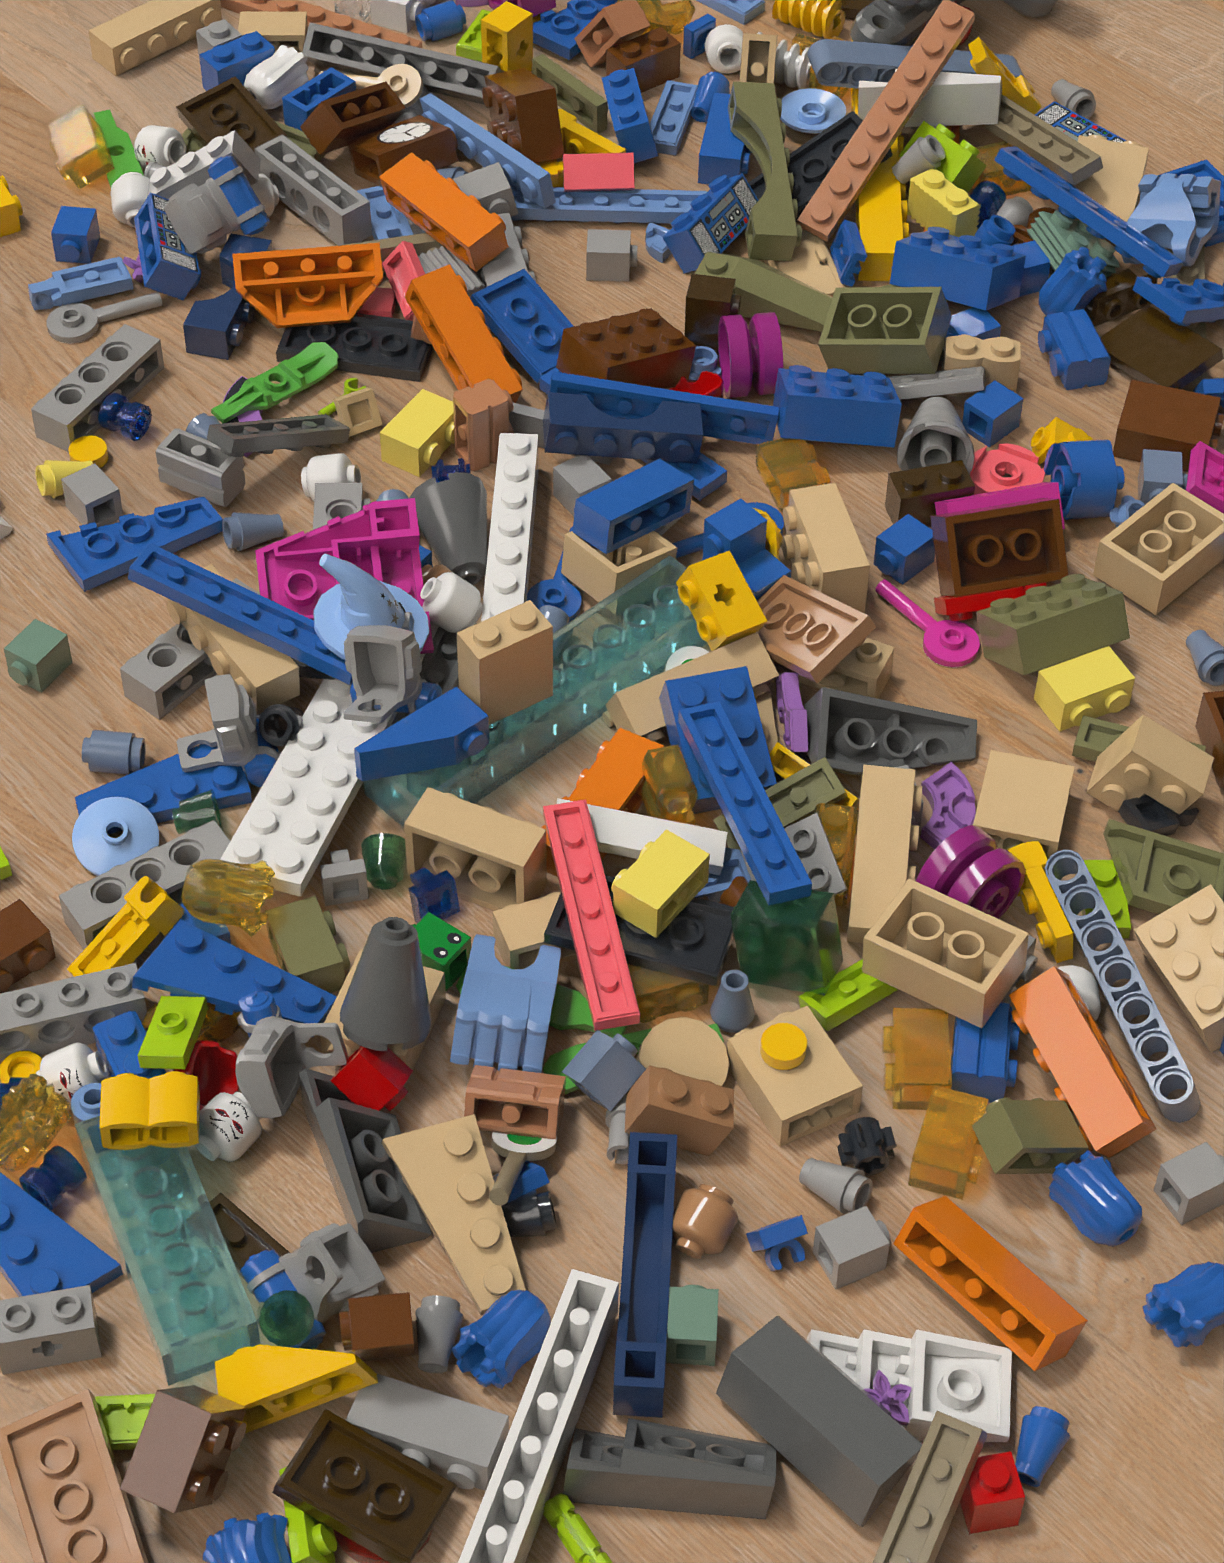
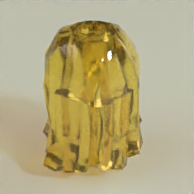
M203 859L190 865L186 872L181 894L182 903L191 916L203 922L237 926L252 937L260 930L261 925H266L269 914L261 913L259 910L264 905L265 900H270L274 895V887L268 883L275 876V872L264 860L255 864H240L220 859Z
M33 1073L29 1074L28 1079L23 1078L19 1086H11L9 1093L2 1097L0 1110V1167L5 1171H19L35 1164L72 1117L67 1109L70 1106L69 1100L62 1094L56 1093L54 1085L48 1083L43 1076Z

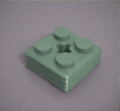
M1055 210L1053 214L1044 211L1038 212L1039 217L1034 218L1035 223H1031L1032 229H1027L1030 238L1037 242L1051 261L1050 265L1054 271L1059 267L1067 253H1071L1072 250H1079L1080 247L1089 249V255L1092 258L1098 256L1106 262L1107 265L1100 271V274L1103 273L1105 277L1116 273L1115 268L1120 267L1119 261L1113 255L1115 249L1109 242L1090 234L1086 230L1087 225L1081 220L1068 218L1059 210Z

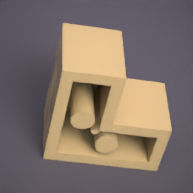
M571 531L566 533L564 538L561 573L613 613L672 587L677 547L656 531H652L605 554Z
M1142 715L1097 757L1086 793L1116 811H1119L1124 800L1140 798L1145 793L1180 815L1204 794L1214 757L1147 716Z

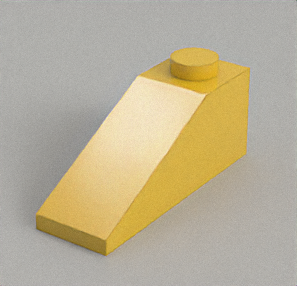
M259 1344L253 1347L240 1348L233 1355L215 1361L218 1395L247 1407L243 1422L246 1423L245 1433L378 1383L377 1374L353 1353Z

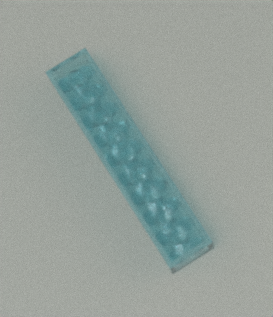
M669 555L553 633V696L489 725V745L485 746L480 753L469 756L452 766L363 781L364 794L403 828L405 821L428 787L443 793H451L462 800L475 804L603 716L602 713L607 711L606 703L616 692L663 673L668 659L675 651L686 646L703 647L707 642L700 637L697 630V622L689 607L681 601L678 594V586L676 585V581L687 568Z

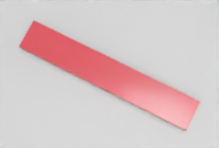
M586 799L543 806V817L594 1030L639 1024L640 1013Z

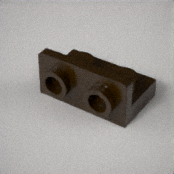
M1130 269L1106 277L1107 291L1097 294L1084 309L1094 327L1152 304L1133 290L1138 276ZM1150 274L1142 276L1149 277L1152 280L1151 282L1153 284H1157L1158 278L1153 277Z

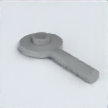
M159 292L95 310L86 304L71 303L54 309L49 314L46 325L49 335L56 341L78 343L94 335L101 322L160 307L163 304Z

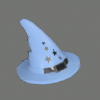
M328 554L322 555L319 565L340 583L321 595L313 612L314 630L325 647L345 660L344 641L350 630L357 626L387 625L414 632L416 642L419 643L420 652L422 651L429 635L428 616L415 598L399 587L377 580L351 562Z

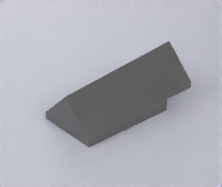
M306 1068L301 1071L299 1076L302 1105L346 1221L352 1225L370 1252L374 1253L417 1242L432 1235L423 1211L406 1187L393 1159L389 1157L382 1145V1139L401 1134L396 1115L354 1104L330 1081L333 1078L331 1075Z
M775 1316L731 1353L716 1394L860 1527L866 1524L914 1463L922 1446V1443L891 1417L892 1413L780 1316Z
M628 1418L625 1437L576 1428L568 1459L563 1494L567 1495L572 1503L766 1520L776 1480V1449L771 1444Z

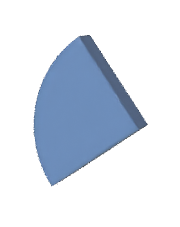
M650 222L646 229L645 246L648 253L655 260L663 263L672 254L662 238L669 229Z

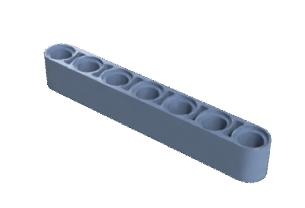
M822 39L811 45L807 56L820 84L859 89V81L889 82L895 73V69H898L912 46ZM955 50L941 72L976 74L969 62L973 59L971 52ZM995 54L1016 78L1020 75L1024 76L1017 60L1013 56Z
M1073 850L1057 851L1046 862V876L1085 959L1098 982L1160 1112L1172 1122L1181 1123L1188 1121L1197 1114L1200 1108V1098L1193 1078L1083 858ZM1068 874H1076L1075 877H1073L1070 880H1061L1064 876ZM1094 908L1087 915H1078L1083 909ZM1111 943V946L1106 950L1095 951L1099 945ZM1120 979H1130L1122 987H1112ZM1136 1016H1148V1018L1142 1023H1130L1131 1020ZM1156 1052L1167 1053V1055L1159 1061L1154 1062L1148 1060L1149 1057ZM1173 1090H1186V1093L1179 1099L1172 1100L1166 1098Z

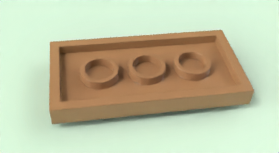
M785 575L757 600L767 619L766 624L758 631V635L770 658L817 684L823 678L832 674L836 666L852 650L860 647L866 637L876 628L869 615Z
M89 1389L0 1428L1 1455L34 1563H148L126 1492L120 1490L122 1479L95 1395Z

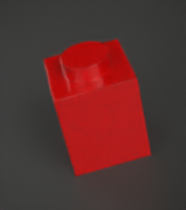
M359 1046L349 1056L347 1063L340 1066L330 1081L356 1105L378 1111L385 1107L388 1111H391L408 1093L404 1084L413 1070L388 1047L387 1051H376Z
M1011 1451L978 1457L960 1500L969 1534L1019 1525L1025 1494Z

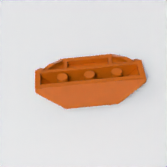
M380 242L232 254L236 292L276 328L349 323L383 280Z

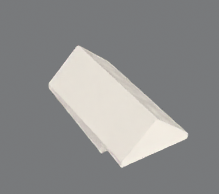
M940 72L905 127H919L923 121L931 126H937L938 123L943 126L998 124L1002 96L1001 76ZM859 81L858 116L862 120H864L888 82Z

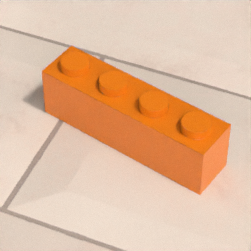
M411 152L379 176L387 202L475 272L509 247L504 232L506 231V225L501 217L494 212L491 214L485 210L473 195L467 196L463 193L453 179L449 177L445 179L428 160L422 161Z
M449 264L412 279L405 294V299L457 389L461 390L468 386L474 388V384L491 379L502 390H506L510 394L513 403H516L523 390L521 378L514 368H510L506 361L500 341L496 337H492L486 327L483 312L478 306H474L469 298L463 278L460 275H456Z
M619 728L610 741L606 740L602 743L597 753L596 761L591 768H585L581 772L572 794L562 799L569 801L586 799L587 804L636 813L663 775L664 745ZM546 829L547 873L558 877ZM599 851L601 861L607 853Z
M1053 966L1009 994L1016 1008L1011 1011L1014 1021L1025 1035L1030 1033L1037 1045L1032 1050L1034 1057L1046 1073L1052 1072L1059 1085L1054 1088V1092L1058 1100L1065 1101L1069 1110H1073L1081 1124L1078 1127L1089 1147V1151L1095 1150L1111 1158L1157 1129L1067 973Z
M947 1196L914 1207L893 1243L1034 1371L1066 1357L1088 1321Z

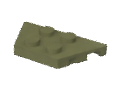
M1108 819L1103 835L1128 905L1161 914L1210 884L1224 902V853Z

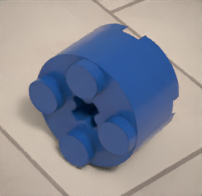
M1110 440L1055 443L1051 445L1047 452L1044 471L1045 475H1051V482H1058L1063 519L1110 517V510L1115 508L1117 490H1121L1125 483L1124 470L1121 466H1116Z

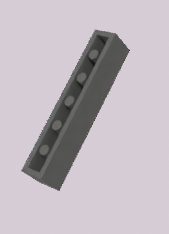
M309 23L302 51L307 56V60L314 65L327 68L332 67L336 70L369 77H379L390 66L407 64L418 71L422 78L423 86L429 92L484 104L482 88L486 87L485 76L504 72L496 65L315 23Z

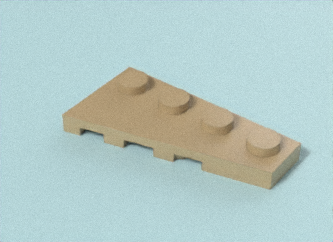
M475 1114L382 1139L383 1147L389 1157L393 1159L406 1187L423 1211L429 1227L442 1244L451 1265L480 1314L485 1313L495 1301L510 1291L518 1289L526 1291L502 1207L492 1203L489 1197L494 1186V1179Z

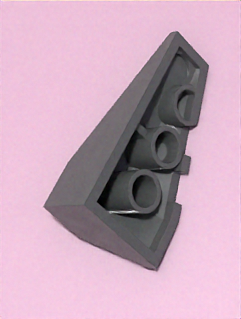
M822 687L804 707L807 710V754L812 764L826 757L834 772L861 775L863 765L883 767L908 765L910 769L949 764L950 762L972 761L976 757V719Z

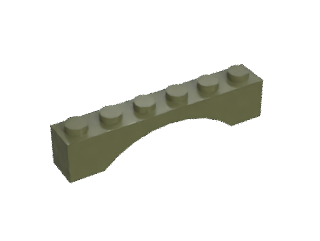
M733 81L727 107L730 129L754 154L762 169L766 184V191L751 208L745 232L748 256L750 259L791 261L795 246L799 247L801 244L802 229L801 225H796L795 222L798 204L797 199H792L791 196L794 178L793 174L788 173L787 170L790 153L789 148H784L786 136L785 123H780L782 101L781 98H776L774 83Z

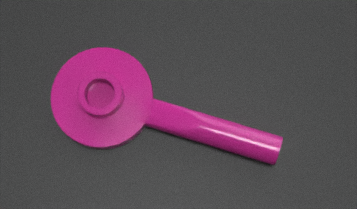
M886 579L878 583L875 591L925 632L922 644L923 650L933 662L941 666L956 668L970 664L977 657L980 640L977 633L970 626L951 620L937 622Z

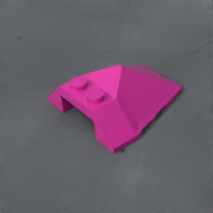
M415 498L375 501L362 506V510L341 519L338 516L328 520L327 524L307 533L301 531L255 550L260 595L314 620L313 612L321 595L336 584H340L319 565L322 555L328 554L351 562L381 582L401 588L415 598L423 607L424 599L421 598L420 594L424 585L419 552L420 535ZM429 611L425 612L428 616L429 635L420 654L434 653Z

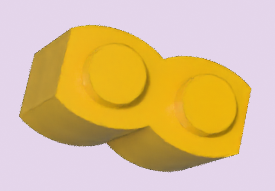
M172 1071L150 1079L131 1073H123L116 1077L102 1080L100 1105L102 1147L113 1150H134L150 1145L162 1148H182L198 1144L200 1112L198 1077Z

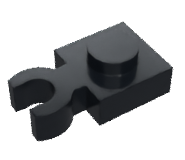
M1144 795L1140 798L1124 800L1118 812L1128 825L1169 836L1175 834L1179 826L1191 825L1196 819L1199 810L1198 808L1186 809L1179 815L1150 796Z

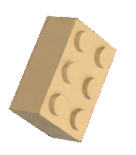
M836 483L790 490L788 507L783 508L786 535L782 536L783 543L781 548L784 558L791 560L793 579L865 613L870 564Z
M1172 483L1099 541L1093 575L1157 615L1224 559V514Z
M428 787L404 823L408 879L494 911L503 909L510 904H520L538 899L547 885L546 829L538 827L532 822L515 819L499 813L493 808L482 807L462 800L451 793H443Z
M908 879L864 936L862 972L975 1026L983 1028L1025 969L1029 933L914 880Z
M1210 884L1135 928L1134 932L1143 954L1212 1053L1221 1047L1224 1037V902Z

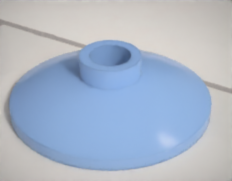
M800 89L787 94L781 99V121L788 127L800 132L821 133L846 116L844 102L835 94L825 90Z
M124 797L104 798L89 805L79 815L72 833L73 849L83 867L92 874L99 876L114 866L122 865L159 846L158 825L151 812L139 802ZM112 827H119L123 830V834L118 838L109 837L107 832Z

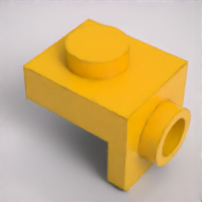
M1055 417L1046 427H1040L1033 435L1031 440L1032 452L1039 458L1038 465L1040 466L1045 461L1051 445L1067 441L1092 440V437L1088 436L1082 429L1075 428L1060 418Z

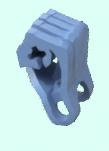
M1165 173L1161 177L1154 174L1144 175L1138 185L1140 203L1127 223L1163 248L1172 249L1174 255L1184 262L1183 266H1192L1202 246L1217 231L1219 225L1221 181L1208 176L1195 177L1192 174L1177 176V174ZM1122 255L1124 263L1141 264L1134 257L1130 259Z
M476 934L459 999L450 1062L468 1065L472 1058L475 1059L474 1065L493 1067L496 1062L499 1063L498 1070L501 1068L517 1070L518 1066L523 1067L522 1071L542 1073L549 1022L556 993L561 948L542 945L532 965L525 969L512 970L501 965L495 957L494 945L496 939L493 936Z

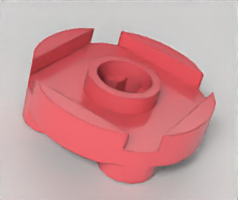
M1006 443L999 444L998 450L986 452V446L974 453L973 469L969 474L975 485L974 495L1044 482L1045 471L1044 468L1041 469L1038 465L1039 458L1024 447ZM1005 473H1008V474L1011 475V477H1008V478L1002 477V476H1003Z

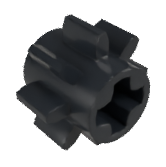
M861 1117L854 1119L845 1126V1133L838 1135L840 1144L837 1146L842 1166L853 1164L855 1169L863 1170L865 1176L875 1175L884 1171L889 1165V1159L895 1158L893 1148L897 1147L892 1128L890 1126L881 1129L879 1121L875 1118Z

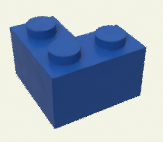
M740 498L704 519L703 560L730 550L755 599L758 600L783 575L791 578V570L765 549L767 519Z

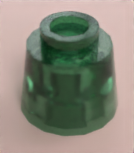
M213 789L179 801V808L172 809L173 820L178 834L187 833L189 830L213 820L223 831L221 814Z
M378 833L370 835L362 841V857L367 880L377 889L387 890L394 888L404 878L407 862L405 838L390 833Z
M283 1290L267 1296L260 1303L257 1309L256 1320L258 1327L268 1341L277 1346L290 1347L299 1344L309 1335L313 1327L314 1312L312 1305L304 1295L296 1291Z

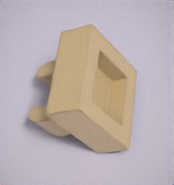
M366 387L333 399L340 423L350 428L349 436L383 425L373 389Z

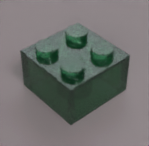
M750 880L731 913L740 971L747 975L748 983L800 992H811L825 996L843 962L834 893L811 890V896L768 906L757 881Z

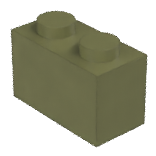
M316 896L266 910L265 918L268 939L280 968L329 993L340 990L345 981L344 970L350 968V960L344 944L335 943L333 936H336V928L330 911L322 912Z
M1001 1098L989 1104L985 1110L986 1113L972 1125L995 1174H1053L1058 1164L1062 1162L1066 1165L1070 1164L1089 1148L1065 1101L1043 1100L1042 1098L1031 1100Z

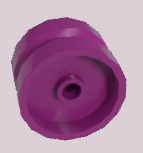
M775 312L754 314L750 320L749 329L742 315L720 317L718 352L726 398L748 396L752 387V381L755 390L760 396L774 395L778 368L783 369L782 339Z
M969 825L951 834L932 852L922 866L916 882L999 919L1017 897L1024 883L1026 869L1023 862L1006 849L998 848L995 840L980 827Z

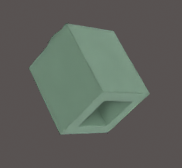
M34 619L4 648L9 676L16 683L23 686L27 685L41 693L72 663L67 634L37 619Z
M700 1285L670 1287L666 1363L715 1366L719 1289H706Z

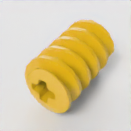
M775 0L772 8V18L780 19L781 22L786 24L790 23L791 26L802 28L803 31L808 33L813 32L818 37L824 36L825 39L833 40L843 30L846 15L841 10V0H832L831 3L830 0Z

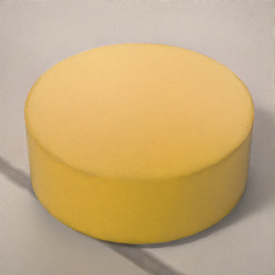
M82 436L75 439L69 445L70 461L83 462L91 460L99 468H102L108 461L107 445L103 439L97 436Z
M778 1023L768 1027L763 1032L760 1054L766 1064L775 1069L790 1070L796 1068L804 1061L807 1050V1038L800 1028L789 1023Z
M18 1051L8 1055L0 1064V1082L4 1091L11 1096L20 1098L29 1097L39 1092L35 1075L40 1070L42 1058L31 1051Z

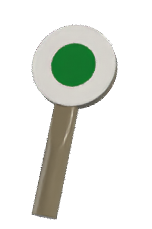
M493 1132L492 1148L496 1153L505 1157L506 1160L490 1192L491 1202L499 1206L506 1204L525 1161L542 1160L554 1154L557 1148V1138L547 1139Z

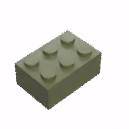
M836 287L818 345L828 369H842L852 374H864L865 372H878L882 374H935L952 316L942 287Z
M1082 574L1065 576L1061 579V583L1050 587L1037 586L1030 588L1026 591V595L1015 599L1002 598L991 602V607L976 612L984 657L1022 675H1027L1130 638L1123 592L1108 587L1103 582L1087 579Z

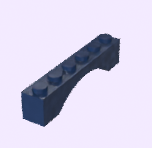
M630 1132L623 1261L613 1387V1415L663 1418L677 1155L676 1134Z

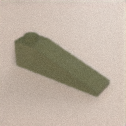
M706 252L695 274L736 279L735 294L741 295L739 315L752 318L756 313L775 312L779 324L819 332L823 330L833 297L759 260L723 253Z

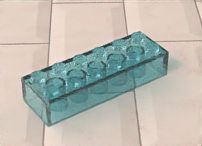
M100 1116L74 1124L84 1164L168 1386L215 1369V1361L233 1355L240 1348L261 1345L257 1319L187 1147L162 1148L150 1145L134 1150L108 1149L102 1147Z

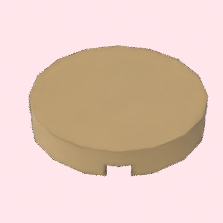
M688 1017L667 1019L654 1026L642 1041L637 1061L646 1069L649 1065L667 1068L675 1073L699 1080H708L719 1086H722L726 1081L729 1068L727 1049L718 1033L704 1022Z

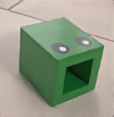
M428 912L417 925L412 924V926L418 932L423 966L445 973V991H447L462 975L468 965L471 953V937Z

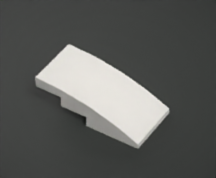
M810 1330L806 1340L863 1389H874L873 1378L878 1370L888 1378L891 1388L897 1384L912 1387L908 1398L903 1402L908 1409L909 1423L907 1426H902L919 1441H924L936 1411L983 1429L988 1433L985 1442H1007L1009 1439L1012 1350L1009 1348L922 1330H916L912 1339L869 1330H863L859 1339Z

